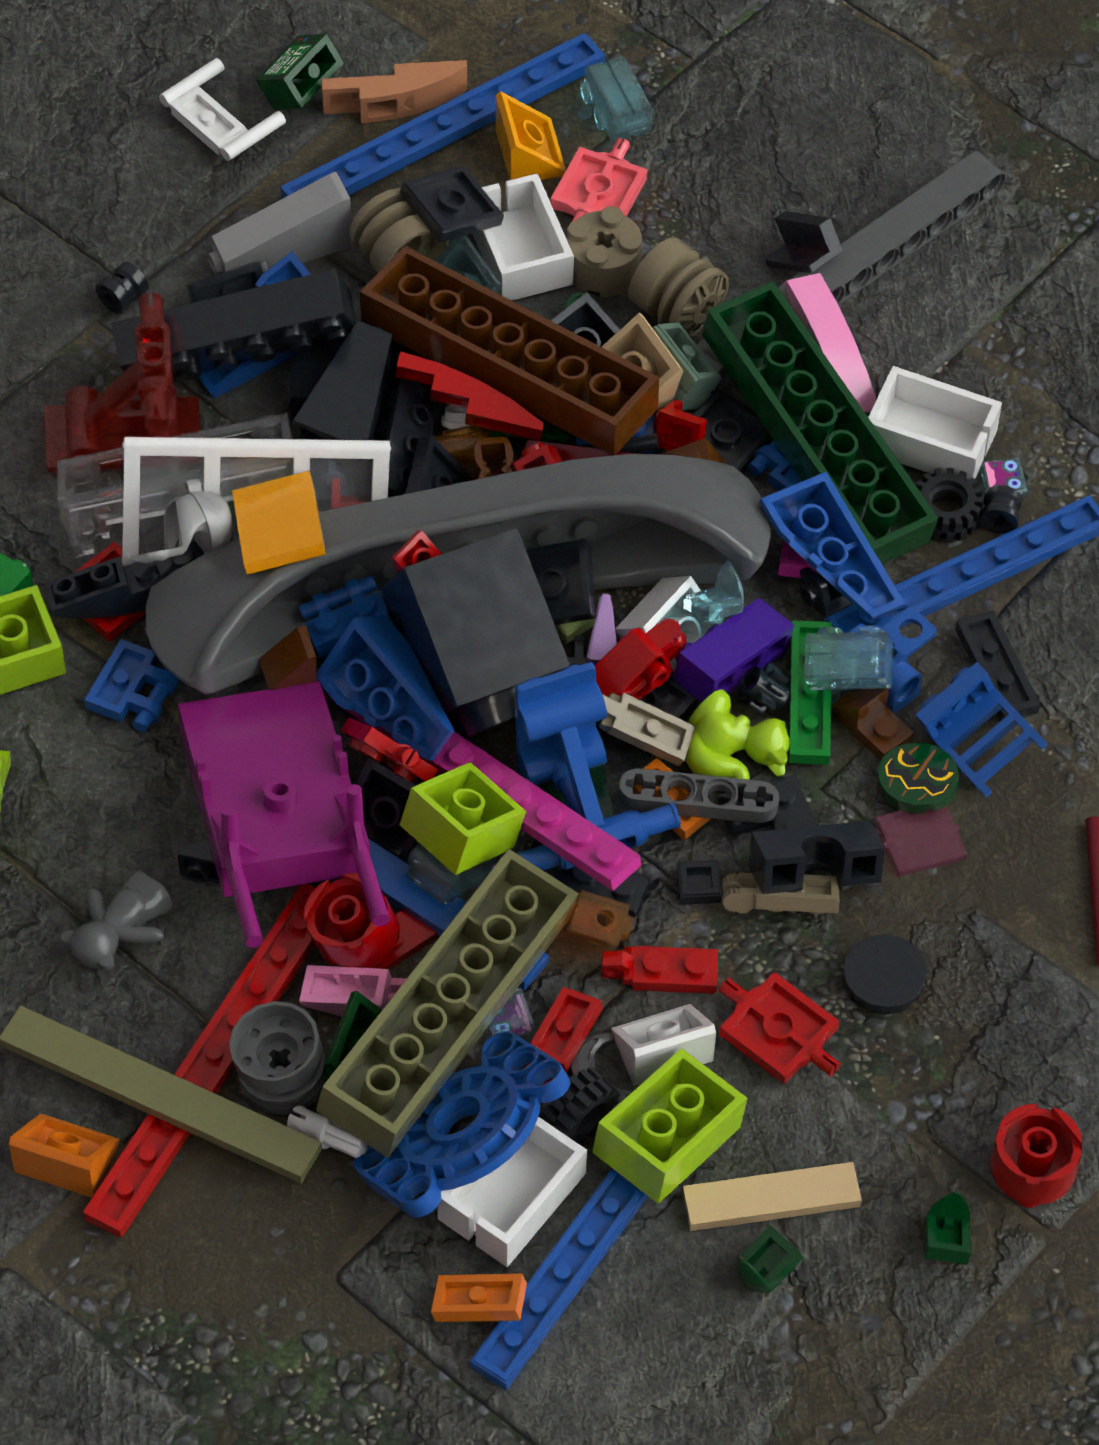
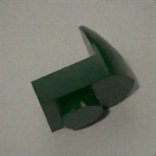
M954 1191L937 1200L926 1215L923 1225L924 1258L967 1265L971 1255L970 1209L962 1195Z
M769 1225L742 1255H737L736 1269L741 1282L747 1289L759 1293H770L804 1257L780 1233Z

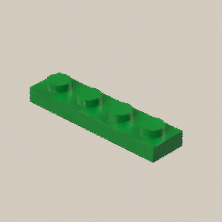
M792 620V624L795 626L791 636L789 763L829 765L831 742L832 622Z

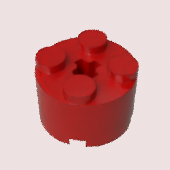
M358 873L342 874V879L332 883L329 880L321 883L311 893L304 908L307 930L321 955L331 966L377 968L380 961L393 949L400 930V923L383 891L381 890L389 915V922L384 926H375Z
M1027 1104L1017 1107L1002 1119L996 1133L990 1159L992 1176L998 1187L1006 1195L1016 1200L1018 1204L1025 1208H1034L1038 1205L1048 1204L1060 1199L1070 1190L1076 1178L1082 1155V1135L1074 1120L1062 1110L1054 1107L1051 1110L1037 1108L1038 1104Z

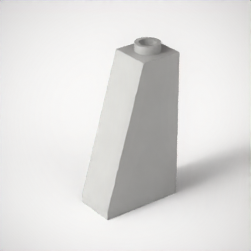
M337 172L328 174L213 235V252L208 253L213 273L216 275L255 261L260 262L267 260L268 266L272 267L291 251L304 263L351 248L352 242L349 239V228L351 226L350 197Z

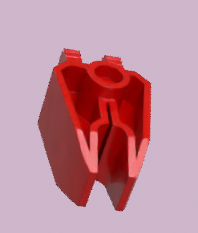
M674 618L664 619V621H660V624H656L646 634L639 627L630 630L595 665L596 682L602 695L608 697L612 693L621 696L623 693H626L641 700L668 680L673 672L669 662L680 654L679 651H683L687 643V638L683 631L681 632V626L678 621H675Z

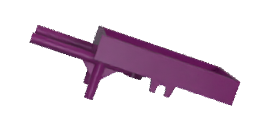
M320 681L277 690L268 689L178 704L180 736L223 897L233 896L246 945L249 948H256L263 942L250 893L342 878V874L358 873L373 924L375 926L386 925L389 922V915L371 860L370 843L364 827L362 788L359 785L351 784L348 774L347 754L342 749L341 735H336Z

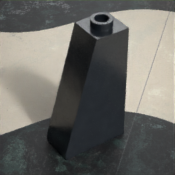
M359 320L356 322L294 418V439H374L392 361L391 333L386 332L379 326H371ZM331 458L363 472L367 468L369 459Z

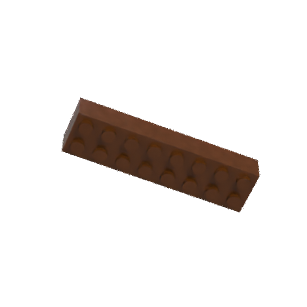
M404 246L360 291L361 322L381 327L386 332L392 334V340L432 361L480 380L511 398L527 411L612 456L616 455L658 409L659 377L407 246Z

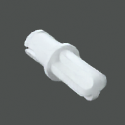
M297 1105L293 1108L294 1113L301 1115L300 1118L292 1114L288 1117V1127L321 1141L323 1149L332 1147L355 1158L364 1155L368 1150L367 1144L323 1115L313 1112L302 1105Z

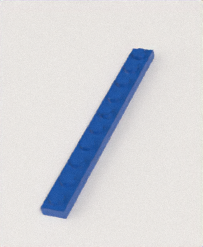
M583 33L280 187L281 197L285 198L334 172H337L348 195H351L496 121V95L500 91L527 105L604 66L605 54L586 33Z

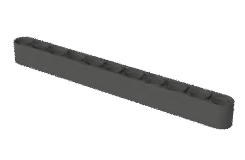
M975 151L841 243L843 251L812 273L800 272L791 279L820 273L839 306L994 197L1003 187L1007 178L1006 174L979 151ZM783 284L778 288L790 304L785 285ZM703 339L697 346L722 377L714 389L717 390L731 382L732 378L706 340Z

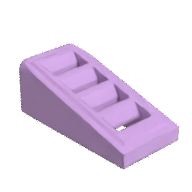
M603 593L599 598L586 657V663L592 662L594 666L617 644L611 597Z

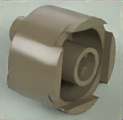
M612 206L606 207L601 211L587 213L571 222L568 226L567 242L574 255L573 285L584 293H588V290L600 292L599 297H613L628 291L631 279L641 263L642 235L636 223L623 215L622 210Z

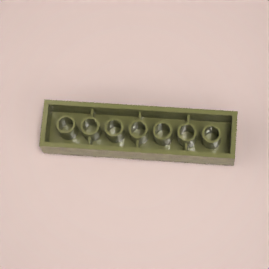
M508 849L323 1085L316 1111L388 1158L570 920L579 893Z

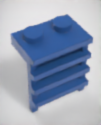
M978 662L970 668L960 670L952 678L951 684L939 695L934 694L927 698L921 705L920 711L915 714L925 734L939 748L951 755L961 773L963 772L974 787L985 797L992 793L985 782L1029 744L1034 742L1041 750L1048 745L994 687L988 673ZM1000 709H1003L1008 714L961 756L954 751L958 745ZM1018 725L1024 731L976 773L969 767L1015 726Z

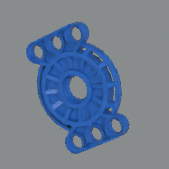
M501 1031L486 1040L481 1048L482 1064L453 1073L388 1158L367 1146V1152L354 1159V1168L367 1186L413 1218L428 1215L439 1205L441 1191L459 1188L492 1173L508 1161L525 1143L535 1127L540 1113V1103L555 1101L569 1089L570 1078L556 1059L513 1032ZM508 1049V1050H507L506 1052H504L503 1054L497 1056V1055H498L499 1053H501L502 1051ZM531 1063V1064H530L529 1066H527L526 1068L520 1070V1069H521L523 1066H525L526 1064ZM553 1078L550 1082L542 1085L548 1079ZM477 1114L475 1120L465 1129L448 1134L450 1128L461 1118ZM381 1161V1162H380L379 1164H377L376 1166L370 1168V1167H371L373 1164H375L376 1162ZM400 1176H403L400 1180L391 1184L395 1179H397ZM425 1191L423 1195L413 1200L415 1196Z

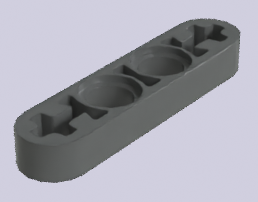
M639 768L625 772L619 782L620 801L625 807L635 811L646 812L673 802L679 815L766 823L776 816L779 806V792L775 786L758 780ZM634 785H642L641 794H633ZM656 786H660V797H655ZM673 787H683L688 790L690 796L685 800L676 801L671 799L667 792ZM714 791H723L730 796L731 800L724 805H717L712 803L708 796ZM738 794L743 795L742 806L737 805ZM757 797L765 798L764 807L756 806Z

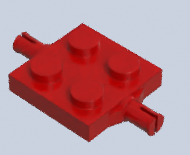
M348 718L341 729L342 733L351 738L348 746L379 763L384 759L382 763L407 780L415 782L416 779L425 782L434 778L438 769L419 758L418 752L414 751L409 745L398 744L369 725Z
M773 972L762 985L748 992L731 978H727L721 984L718 990L719 993H722L734 1002L736 1008L734 1013L720 1026L719 1035L785 1085L801 1067L811 1062L828 1074L829 1077L833 1076L834 1072H837L841 1062L837 1061L822 1048L824 1043L838 1030L839 1020L776 972Z

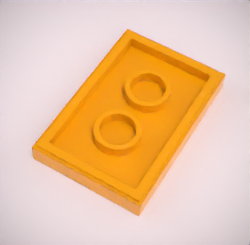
M310 470L232 490L243 564L247 574L326 554Z

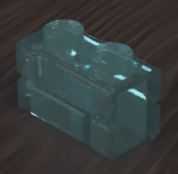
M621 56L610 59L605 64L600 62L587 66L584 83H581L580 89L584 102L586 104L592 103L594 107V118L598 129H605L613 142L618 138H622V140L629 138L632 134L637 136L649 132L652 129L653 109L626 58Z
M862 626L858 628V632L842 633V630L839 628L823 627L818 630V634L806 635L804 677L811 690L892 687L893 642L887 631L882 632V629L876 626Z

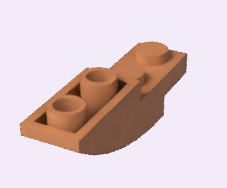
M467 60L394 64V75L322 79L324 114L360 112L361 123H370L403 118L435 108L467 91Z

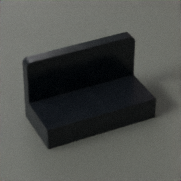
M785 211L775 218L785 245L767 256L765 261L767 266L812 273L841 253L843 249L830 218Z

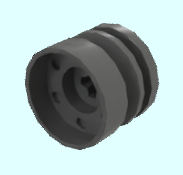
M273 1001L257 1005L242 1015L232 1029L229 1047L244 1095L253 1106L268 1114L288 1115L294 1113L293 1108L297 1105L307 1108L316 1102L325 1084L324 1063L326 1056L316 1022L307 1011L292 1003Z

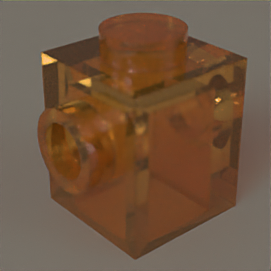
M582 890L579 892L566 933L614 948L619 945L620 939L627 941L634 917L628 915L629 904ZM598 914H601L606 918V927L601 926L598 923Z

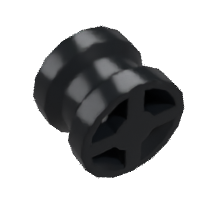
M1004 485L988 488L984 493L983 504L985 507L981 510V525L986 530L999 534L1008 533L1016 529L1019 522L1018 511L1021 509L1023 499L1021 493L1012 487Z

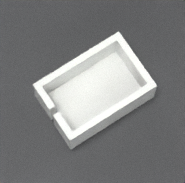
M538 173L506 181V212H503L502 224L472 233L497 293L512 301L573 285L574 255ZM499 183L482 187L501 211V188Z
M893 366L868 418L901 464L929 472L930 474L934 473V469L941 468L942 474H946L947 468H954L953 475L958 476L960 471H964L967 473L966 481H968L971 477L976 478L984 456H986L998 429L1002 402Z
M538 1117L535 1127L525 1143L508 1161L492 1173L473 1183L456 1189L441 1191V1201L438 1205V1220L468 1241L475 1235L478 1248L508 1267L586 1174L587 1149Z

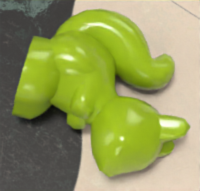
M723 689L713 692L694 711L689 719V723L694 725L695 729L685 757L688 767L694 774L750 780L746 766L738 759L730 756L737 751L745 750L755 762L768 766L776 776L783 777L787 762L786 753L789 750L790 744L785 721L771 718L750 726V720L747 716L740 715L736 717L730 713V696Z

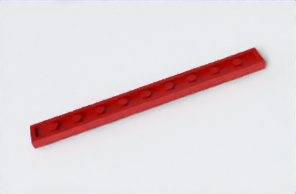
M309 884L300 885L174 1074L175 1076L215 1094L218 1093L235 1067L229 1047L232 1029L241 1016L255 1006L279 1000L315 945L307 930L306 920L304 919L306 902L315 890V887ZM148 1114L84 1209V1220L122 1239L191 1133Z

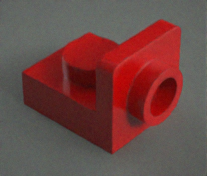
M676 399L663 409H660L654 419L653 428L658 435L659 448L671 451L704 439L707 419L683 412V402Z

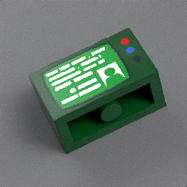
M327 34L298 35L255 81L273 109L302 108L322 87V79L331 78L344 62Z

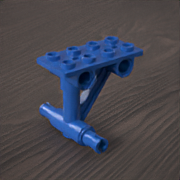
M592 662L583 665H571L560 672L541 678L533 677L515 687L517 773L536 786L552 781L556 790L562 792L570 809L630 849L644 845L649 836L681 827L680 817L673 802L640 814L637 810H629L604 818L589 772L590 768L606 764L607 762L605 748L596 728V721L607 718V709L601 690L596 682V669ZM545 845L516 852V854L543 871L556 866L564 870L575 867Z

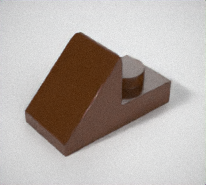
M305 625L296 627L260 658V665L270 690L316 682V654Z
M858 685L831 705V714L881 761L882 757L891 749L913 742L914 732L887 707L889 694L887 688Z

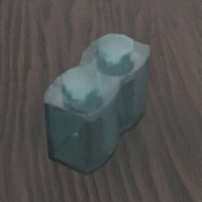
M419 843L409 855L408 862L410 865L406 876L442 905H446L458 899L468 889L480 886L499 862L501 854L455 875Z

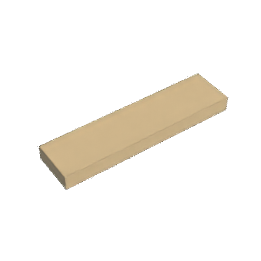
M853 1162L683 1186L682 1191L690 1231L861 1207L862 1203Z

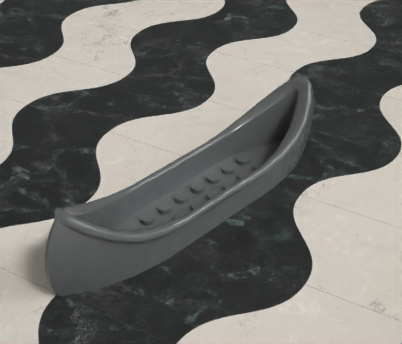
M624 454L569 460L319 512L326 551L325 555L253 574L246 573L240 539L238 538L200 556L151 587L146 603V634L153 652L163 666L176 678L206 695L229 688L263 673L260 658L296 627L306 626L305 622L319 617L318 614L304 620L298 607L313 600L312 595L322 591L325 595L346 586L345 581L356 577L358 581L372 575L378 590L363 596L366 597L379 591L388 610L381 589L398 574L391 558L417 530H422L442 554L516 528L519 531L525 549L586 538L591 545L594 590L655 586L662 578L691 576L696 584L747 580L762 565L766 557L771 538L770 520L759 503L762 498L751 481L731 465L706 459L655 454ZM349 601V602H347V603H344V604H342V605H340V606H337V607H335V608H333V609H330V610L333 611V610L338 609V608H340V607H343V606H345V605H347V604H350V603H352L353 601ZM309 634V637H310V640H311L313 649H314L315 652H317L316 649H315V646H314V644H313V641H312V639H311V636H310V634Z

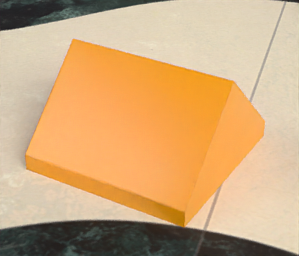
M500 91L496 95V134L509 180L537 173L540 180L562 177L566 168L551 118Z

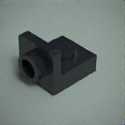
M808 567L800 570L802 581L800 594L807 606L814 607L827 618L852 605L824 577L821 578Z

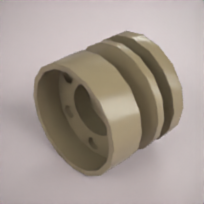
M401 188L387 190L373 197L358 211L349 228L350 241L366 261L370 263V266L377 274L404 246L440 264L445 260L449 250V240L439 243L429 228L399 193Z
M668 238L655 246L639 264L631 279L628 297L635 306L647 315L658 317L660 324L679 322L688 335L692 337L704 328L708 310L723 303L729 288V277L718 267L715 268L707 259H699L696 251L680 239Z

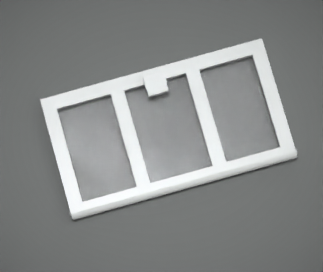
M124 437V442L122 443L124 448L122 563L124 566L135 563L131 560L130 556L165 550V508L171 500L185 494L184 482L188 480L199 479L202 491L217 493L228 503L233 520V536L230 542L239 538L232 490L310 470L318 512L388 498L390 441ZM179 539L176 543L175 548L179 546Z

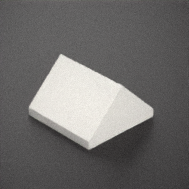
M691 1004L611 1028L633 1086L642 1084L681 1048L702 1064L712 1062L714 1059L715 1026Z

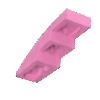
M817 273L785 281L784 285L792 309L865 414L871 413L877 399L853 335L822 275Z
M307 965L299 1002L301 1006L342 1017L351 992L358 991L383 1010L407 978H392L389 969Z

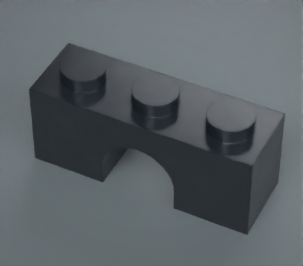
M870 821L751 832L748 867L762 894L802 890L804 872L809 870L830 872L838 878L842 886L879 883L882 881L885 846Z

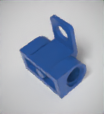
M912 607L905 609L876 631V633L864 624L858 625L841 641L837 650L835 667L856 686L887 688L889 690L887 707L896 714L920 695L922 675L908 663V657L935 637L936 627ZM912 622L920 626L922 633L916 638H906L899 632V627L904 623Z

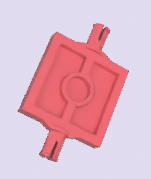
M622 138L616 139L610 153L594 152L579 147L555 189L550 203L553 209L573 215L572 222L587 213L601 211L610 206L622 210L623 215L627 216L647 180V169L630 164L624 159L625 154L630 148V143L626 139H624L623 143Z

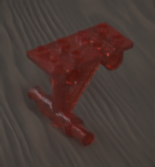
M148 293L143 294L139 298L140 323L135 329L136 362L100 395L94 388L77 386L65 393V405L45 407L46 466L48 472L124 467V448L122 447L124 437L201 438L199 398L196 396L177 397V390L173 385L171 333L169 326L164 322V299L160 294L152 293L153 306L149 305ZM137 395H138L139 398L141 399V400H132V399H133L135 396H137ZM140 456V466L197 463L202 461V457Z

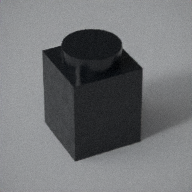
M517 528L404 567L381 589L394 626L410 644L448 719L456 716L466 740L515 724V687L530 678L548 676L570 666Z

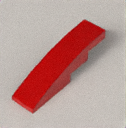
M400 351L396 378L431 385L430 401L467 409L465 424L531 440H541L544 423L511 398L480 380L441 363Z

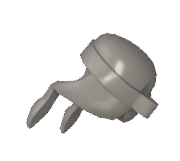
M199 479L185 481V494L171 500L165 508V550L130 556L131 560L145 564L155 562L156 560L164 561L167 558L182 555L187 551L193 537L198 546L207 553L229 543L233 536V520L228 503L217 493L202 491ZM179 539V546L175 548L176 543Z

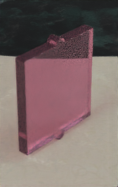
M947 805L937 811H934V808L924 810V814L898 811L878 816L876 819L885 842V852H889L898 876L967 859V853L958 834L960 826L954 824Z

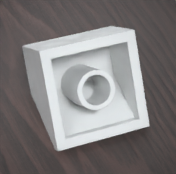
M691 576L662 578L616 627L615 631L620 638L624 637L630 630L639 627L646 634L656 624H660V621L674 618L681 626L680 630L685 634L687 643L691 642L693 644L702 638L714 624L720 625L723 621ZM676 657L669 662L673 669V672L670 675L671 677H673L677 665V662L675 660Z

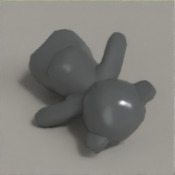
M136 871L129 876L120 891L113 897L108 908L104 906L101 892L94 888L90 889L87 892L86 899L93 922L82 924L76 931H65L60 938L62 944L70 948L73 957L81 964L92 969L101 968L104 971H109L114 967L113 957L117 952L119 942L155 943L162 940L164 934L161 929L144 926L147 921L155 919L157 916L163 917L172 909L171 898L161 883L141 871Z

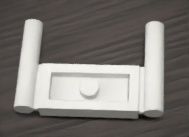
M215 58L161 93L159 99L165 107L171 108V114L218 156L222 154L227 161H230L284 125L286 119L280 111H276L247 130L241 122L199 87L224 70L221 60Z

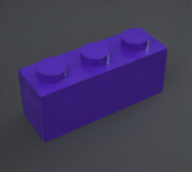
M758 598L746 607L740 606L728 620L720 625L714 624L702 638L693 644L691 642L687 643L683 651H679L680 654L675 659L677 665L673 680L701 703L717 690L723 689L728 694L740 686L744 674L750 668L757 666L764 669L767 663L771 664L787 652L795 625L761 598Z

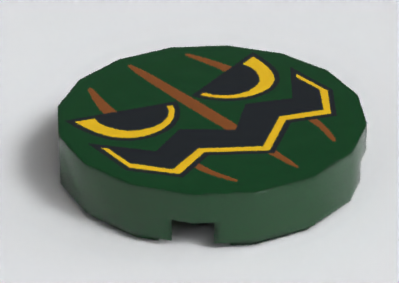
M923 742L906 743L891 749L882 757L878 767L877 781L881 789V795L887 803L901 811L912 814H924V810L934 808V811L944 808L954 799L959 785L958 766L951 755L938 746Z

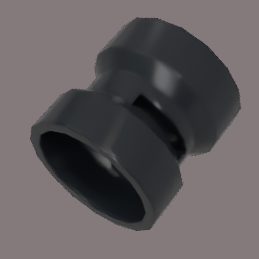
M123 262L114 270V276L104 278L95 288L98 298L107 309L115 314H122L130 307L133 298L138 299L148 291L149 284L143 273L135 265Z

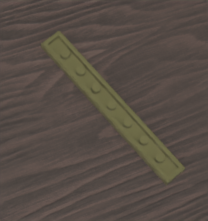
M21 1005L0 1036V1046L301 1184L322 1150V1142Z

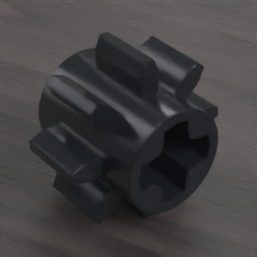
M767 663L763 670L757 666L752 667L744 674L740 682V691L744 693L741 701L760 716L764 714L766 709L776 712L788 700L790 690L785 684L789 678L770 663Z

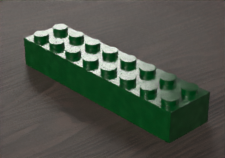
M774 281L709 309L702 336L801 481L827 472L882 565L929 543L938 517Z

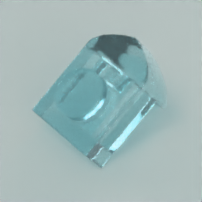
M727 561L720 568L714 588L684 596L685 612L699 617L701 622L715 624L724 621V617L744 611L743 586L731 561Z

